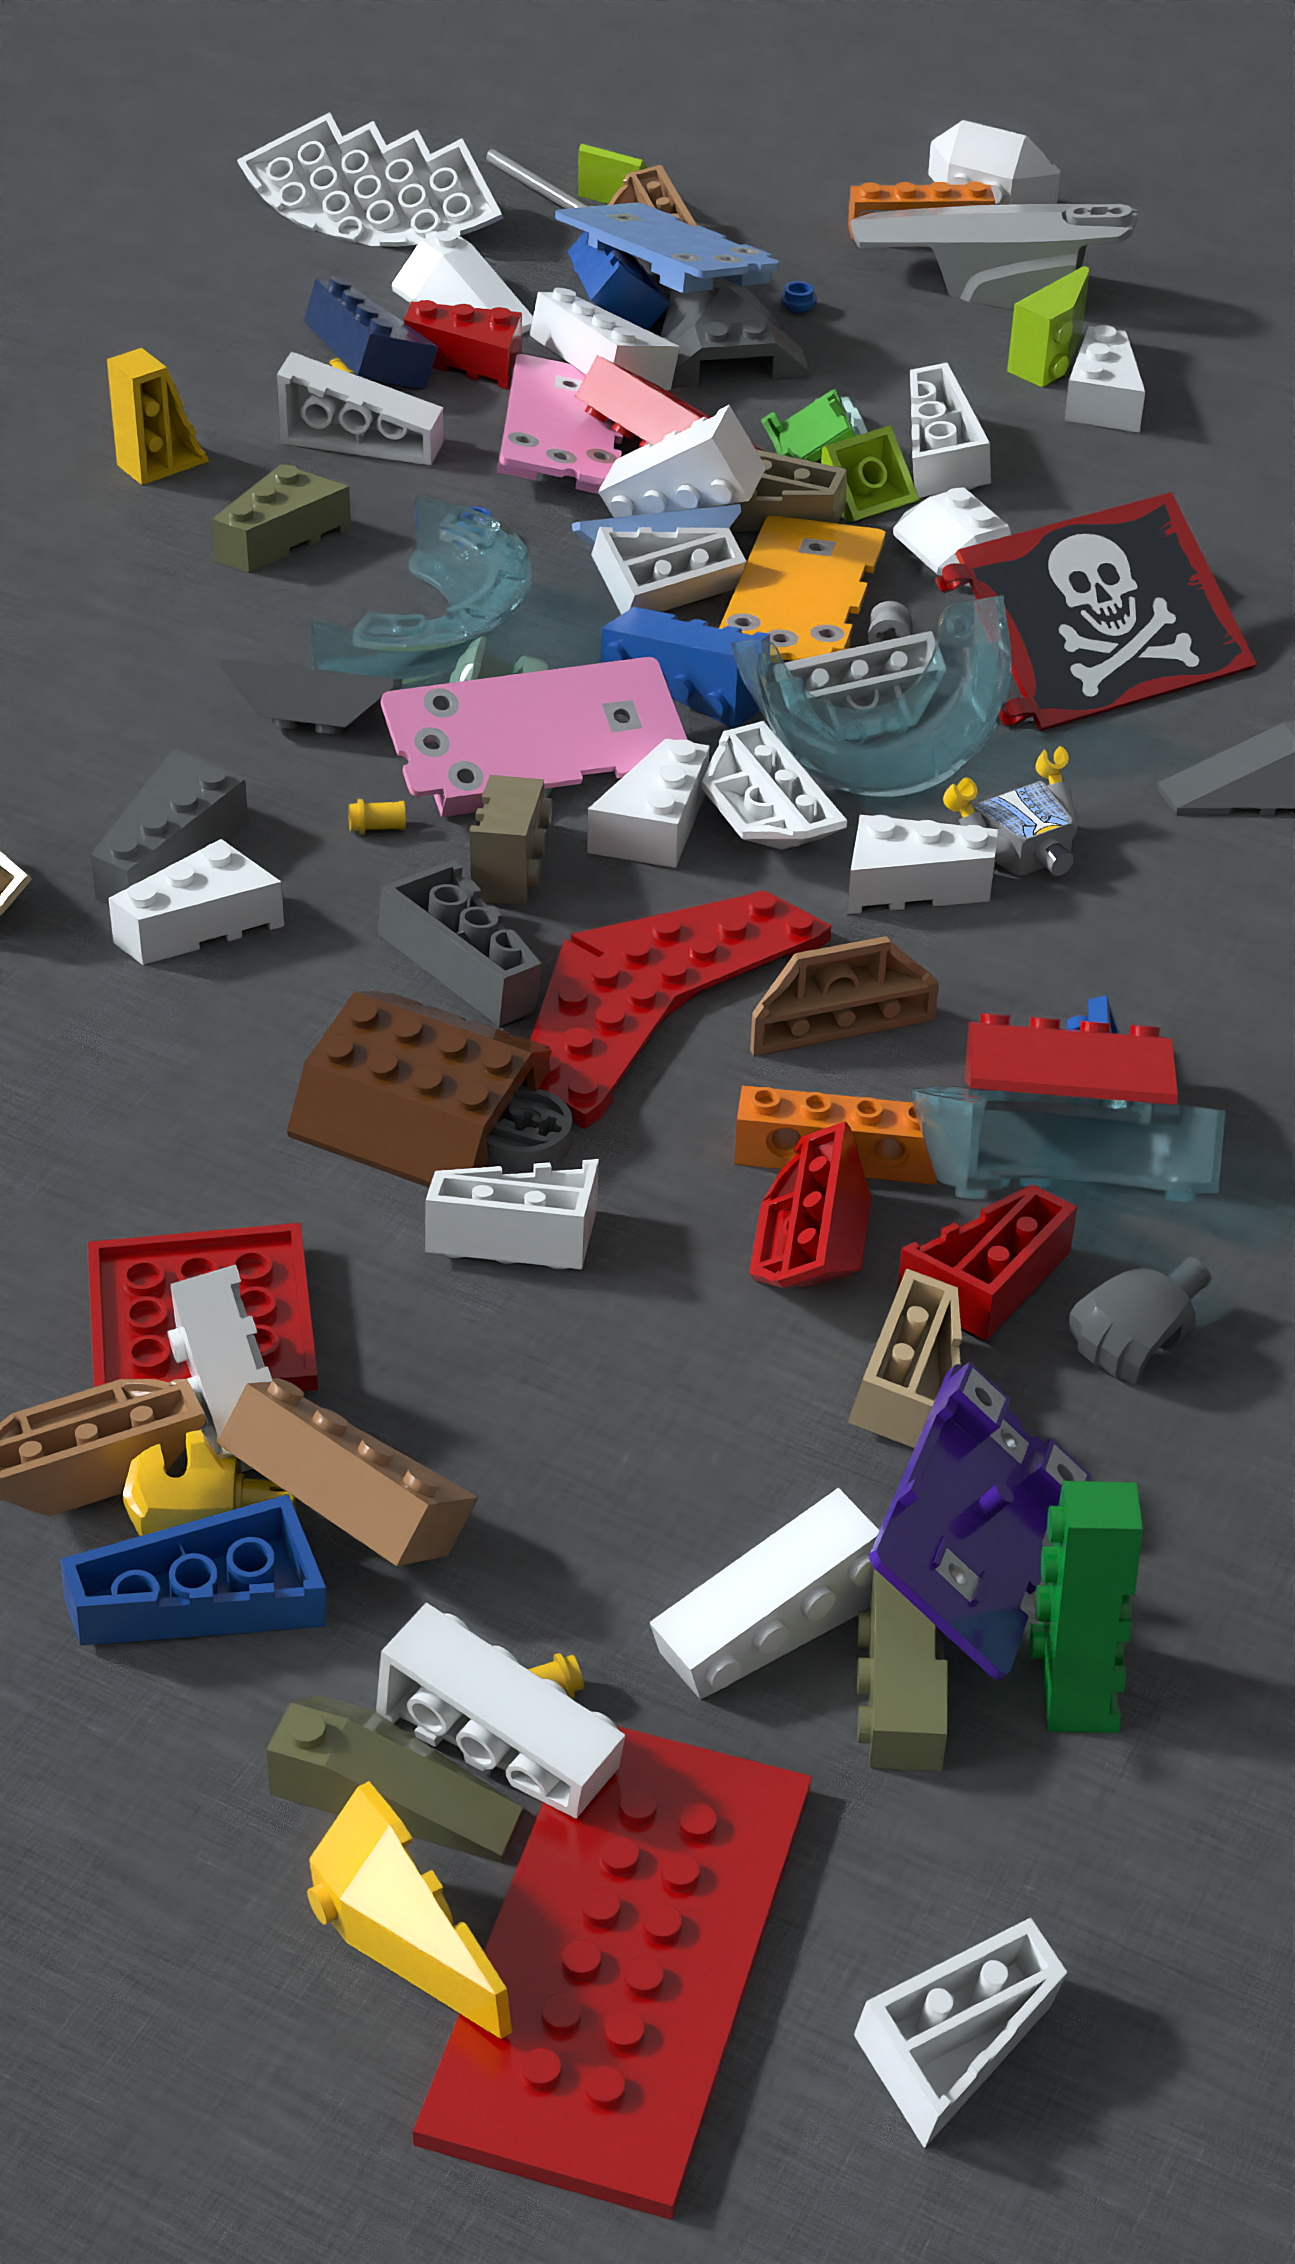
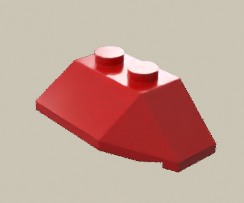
M846 1121L801 1137L793 1149L796 1155L781 1169L763 1198L749 1271L754 1280L781 1288L816 1286L836 1278L847 1277L854 1272L862 1270L871 1194L851 1127Z

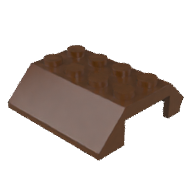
M377 990L354 992L304 1063L287 1127V1135L298 1141L430 1188L435 1171L482 1168L490 1165L486 1141L487 1136L525 1078L528 1089L538 1090L550 1071L549 1060L552 1050H550L549 1046L520 1036L512 1037L510 1033L476 1021L468 1022L462 1016L432 1006L424 1007L421 1002L394 993H383Z

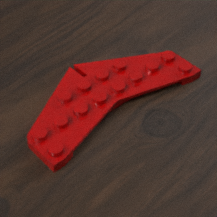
M756 891L744 896L571 934V942L564 939L530 1039L549 1046L550 1050H552L549 1060L550 1071L538 1089L548 1091L562 1099L571 1111L572 1122L587 1129L600 1119L610 1106L614 1089L663 1019L701 990L782 956L789 955L792 957L795 953L820 949L831 940L832 925L770 892ZM526 1078L521 1085L527 1086Z

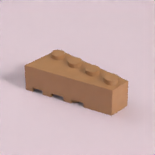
M274 1378L272 1382L246 1384L216 1442L218 1445L396 1566L447 1557L479 1498L478 1496L354 1427L337 1413L321 1408L303 1398V1391L290 1382Z

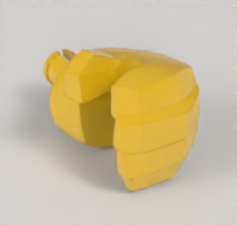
M201 1430L186 1433L188 1465L183 1476L173 1478L166 1474L161 1446L157 1444L143 1451L131 1461L123 1492L125 1508L140 1536L288 1494L296 1511V1505L294 1504L297 1501L296 1497L269 1479H245V1474L241 1470V1460L231 1453H216Z

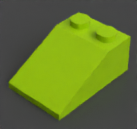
M1083 266L1014 304L1007 372L1042 388L1066 374L1082 336L1090 268Z

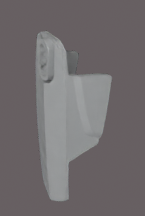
M1016 204L923 208L866 214L851 220V232L859 248L931 247L951 297L960 298L970 303L1014 309L1015 303L1081 268L1087 245L1120 243L1131 237L1138 220L1137 210L1124 204Z

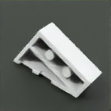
M664 739L588 808L587 853L676 868L706 794L702 789V780L709 766V745L697 744L684 739Z
M222 839L109 898L113 943L142 965L199 950V942L225 935L228 941L242 938V930L268 924L269 929L272 930L284 926L281 881Z
M599 1159L583 1160L582 1169L551 1171L550 1163L534 1164L533 1173L502 1175L501 1166L435 1171L426 1197L425 1252L443 1254L451 1258L472 1257L491 1259L505 1264L518 1262L546 1265L553 1269H582L597 1212Z
M236 1265L171 1284L176 1329L168 1331L170 1345L177 1363L187 1361L192 1376L188 1378V1381L205 1413L208 1427L201 1428L200 1430L218 1454L230 1453L216 1442L246 1384L272 1382L269 1368L264 1365L254 1336L257 1330L252 1315L247 1316L241 1299V1279ZM241 1460L242 1472L253 1469Z
M1031 1918L866 2001L854 2036L924 2149L1051 2007L1067 1971Z

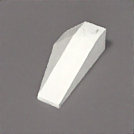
M440 231L436 236L421 240L392 283V291L410 303L411 301L431 300L443 305L454 306L463 303L472 305L474 308L493 309L504 307L510 311L522 312V333L531 330L533 321L531 313L475 247L455 232Z

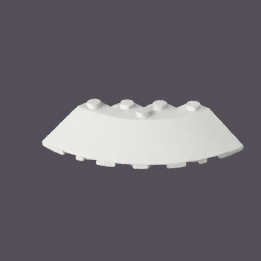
M329 112L237 160L251 185L280 214L311 231L323 232L336 236L337 239L353 243L393 247L418 245L421 240L436 236L440 231H452L461 236L503 219V215L463 139L430 154L418 130L386 145L374 121L342 137Z

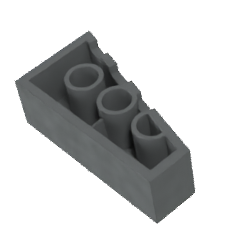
M173 748L91 853L95 898L109 905V898L220 839L226 841L249 823L245 778Z
M456 859L381 886L378 935L499 1027L536 1012L542 963L514 930L505 929L501 924L502 915L495 906L487 907L481 900V889L473 880L466 881L463 878V868Z

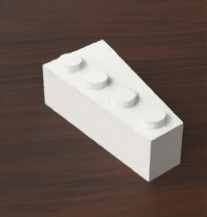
M837 1488L649 1622L659 1652L698 1698L702 1700L857 1616L858 1611L868 1610L874 1568L870 1563L869 1554L879 1533L878 1528Z
M426 1602L381 1651L376 1712L392 1723H395L400 1717L418 1726L415 1729L416 1738L434 1747L442 1739L458 1746L464 1754L465 1762L483 1772L486 1769H493L495 1766L505 1770L511 1786L574 1818L581 1814L619 1768L625 1734L618 1730L612 1720L599 1712L587 1710L569 1698L564 1689L550 1679L539 1678L518 1664L516 1658L509 1651L500 1646H491L470 1632L465 1623L452 1614H443Z

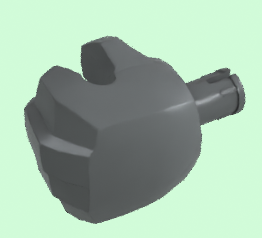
M1188 1257L1169 1276L1152 1269L1141 1268L1125 1271L1111 1278L1076 1303L1070 1312L1069 1330L1078 1341L1077 1350L1094 1365L1103 1368L1117 1380L1123 1379L1132 1384L1138 1383L1148 1358L1161 1345H1176L1192 1333L1196 1323V1312L1191 1299L1201 1289L1206 1288L1210 1284L1209 1281L1212 1278L1210 1271L1200 1260Z

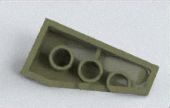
M316 1694L290 1702L266 1749L270 1795L339 1815L358 1786L370 1781L401 1819L411 1837L502 1863L523 1815V1807L377 1712Z

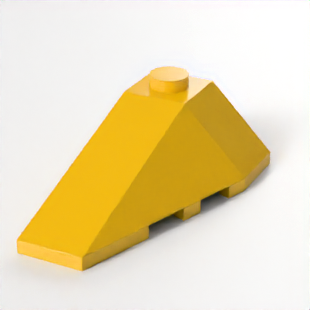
M370 1781L358 1786L309 1859L314 1887L307 1890V1895L316 1917L324 1925L331 1922L349 1945L495 2036L502 2039L511 2034L512 2027L508 1993L504 1983L467 1924L460 1922L453 1926L450 1909L442 1895L443 1886L433 1870L422 1875L418 1872L410 1853L405 1848L411 1844L412 1837L401 1819Z

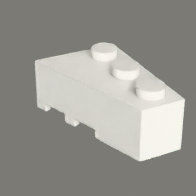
M1108 325L1089 326L1069 379L1064 421L1140 433L1145 389L1126 331L1116 330Z
M599 527L591 554L621 615L633 607L662 612L734 590L738 585L746 564V560L729 528H677L676 532H652V527H639L637 532H613V527Z
M860 815L850 873L847 915L859 914L862 912V906L889 904L888 906L891 911L904 909L905 902L931 900L933 907L990 901L998 829L983 828L978 825L943 824L932 820L897 819L885 815Z

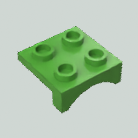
M836 389L826 393L783 423L774 411L761 419L775 446L777 454L816 462L822 458V448L826 445L856 436Z

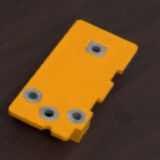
M783 516L766 517L719 629H723L728 625L741 628L744 634L754 635L757 632L770 634L769 662L779 663L782 660L795 661L850 649L852 624H846L849 613L859 614L868 584L861 581L864 572L873 573L885 542V531L876 528Z

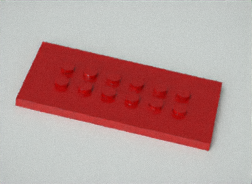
M616 1726L619 1731L625 1734L619 1768L581 1814L574 1818L544 1802L542 1803L485 1947V1955L507 1988L512 2033L500 2039L459 2013L413 2129V2146L672 2220L808 1801L812 1776Z

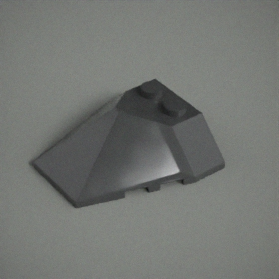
M713 286L712 290L687 293L672 289L669 300L670 305L667 308L661 333L662 338L680 346L671 387L698 385L700 360L765 356L772 380L809 378V369L802 348L746 286Z

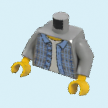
M1059 746L1054 752L1055 764L1049 761L1045 749L1036 761V771L1040 776L1048 779L1050 785L1046 786L1042 781H1038L971 805V802L976 798L978 789L972 779L965 777L958 783L957 787L955 784H952L945 791L943 797L944 804L949 810L960 812L962 818L959 819V822L962 826L978 825L983 828L998 829L994 862L1012 874L1023 876L1042 868H1047L1053 875L1061 876L1073 865L1074 856L1071 854L1072 839L1077 834V821L1068 781H1063L1061 771L1069 760L1068 753L1062 746Z

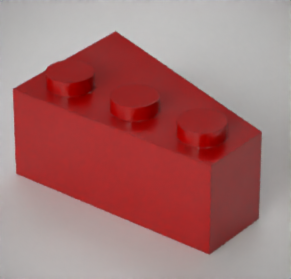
M431 300L411 301L404 318V323L438 346L432 368L446 372L449 370V366L467 371V378L477 381L480 379V375L498 380V387L509 389L513 378L516 355L522 354V312L510 311L504 307L484 309L474 308L472 305L463 303L453 306L437 304Z

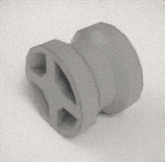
M886 601L876 605L869 617V643L874 644L910 636L911 615L909 610L903 604L895 601Z

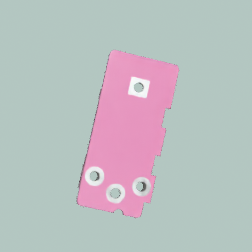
M526 354L516 355L497 473L535 481L538 473L561 478L563 476H573L576 478L575 489L599 494L598 491L615 460L621 458L622 451L615 450L614 443L621 444L623 435L612 429L615 422L610 418H607L604 423L586 413L587 404L575 397L586 374L572 364Z
M652 657L385 692L381 699V707L397 756H403L409 762L403 766L402 770L409 792L417 797L434 795L441 817L475 813L478 808H483L482 795L490 775L544 779V789L581 784L582 775L610 771L615 772L616 778H623L664 739L687 740L660 665ZM614 715H625L629 722L620 723L615 720ZM437 742L439 748L434 750L428 749L424 743Z

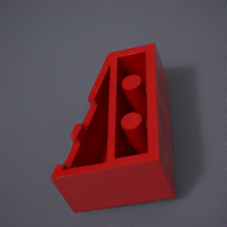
M1031 1184L982 1208L980 1217L959 1227L954 1222L941 1229L940 1237L922 1246L913 1242L901 1249L897 1291L906 1269L957 1287L961 1328L987 1341L1071 1252L1078 1206Z

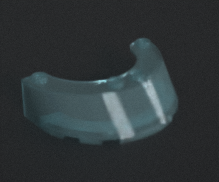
M418 496L415 499L416 550L408 561L409 571L413 576L437 588L446 597L450 604V607L446 608V616L425 620L422 614L395 615L368 611L354 629L314 619L311 622L313 668L403 679L402 684H407L433 677L456 667L459 658L467 651L472 642L481 636L486 637L487 641L525 600L533 577L529 550L516 533L508 535L499 529L498 520L467 507Z
M1003 595L964 601L948 606L939 618V629L933 654L918 680L906 692L894 700L868 709H848L834 706L809 693L803 686L802 677L794 678L782 660L778 648L766 639L758 638L731 643L734 659L746 688L774 735L782 742L798 763L824 783L843 791L870 797L909 795L929 789L954 776L957 773L956 771L974 754L980 752L997 726L995 721L1000 712L1003 699L1008 696L1011 679V644Z
M943 1085L933 1086V1088L920 1086L912 1088V1103L936 1180L956 1187L955 1196L988 1199V1190L1009 1187L1010 1179L1020 1178L1019 1185L1021 1186L1034 1184L1040 1188H1050L1051 1179L1160 1189L1166 1190L1165 1199L1181 1202H1196L1197 1193L1219 1192L1225 1110L1179 1103L1173 1105L971 1089L969 1086Z

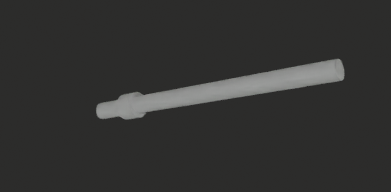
M495 149L488 151L486 160L562 208L588 207Z

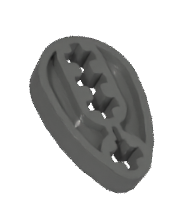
M520 1085L486 1138L490 1163L511 1170L529 1171L534 1170V1164L550 1163L552 1165L559 1161L568 1152L572 1142V1115L569 1107L562 1099L548 1091L541 1089L534 1091L528 1089L527 1086Z

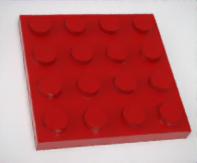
M301 1223L88 1242L94 1387L119 1379H156L170 1383L174 1379L191 1378L187 1361L176 1362L168 1337V1331L176 1329L171 1284L236 1265L241 1279V1299L247 1316L252 1315L257 1330L254 1336L264 1365L269 1368L272 1380L274 1378L285 1380L302 1391L318 1390V1375Z

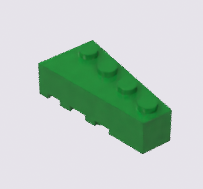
M1063 1481L1059 1506H1049L1048 1540L1049 1543L1053 1544L1052 1546L1042 1547L1041 1576L1042 1582L1046 1583V1585H1037L1035 1590L1036 1621L1040 1623L1030 1624L1029 1656L1030 1659L1040 1660L1047 1732L1119 1733L1121 1713L1120 1709H1118L1116 1692H1124L1126 1668L1123 1665L1124 1642H1130L1132 1628L1131 1595L1136 1593L1143 1533L1137 1483Z

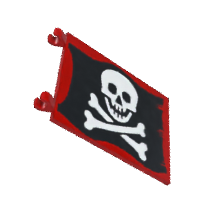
M1172 492L958 549L955 555L959 563L946 565L942 569V575L935 579L942 593L951 592L968 583L973 590L1023 696L1010 699L1005 704L1006 709H1002L998 713L1003 725L1006 727L1016 725L1033 717L1040 732L1250 670L1257 665Z

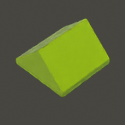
M581 144L578 162V196L609 204L615 193L623 186V180L627 173L649 167L641 159Z
M891 425L832 443L822 448L821 464L847 469L846 508L842 516L850 523L919 500Z

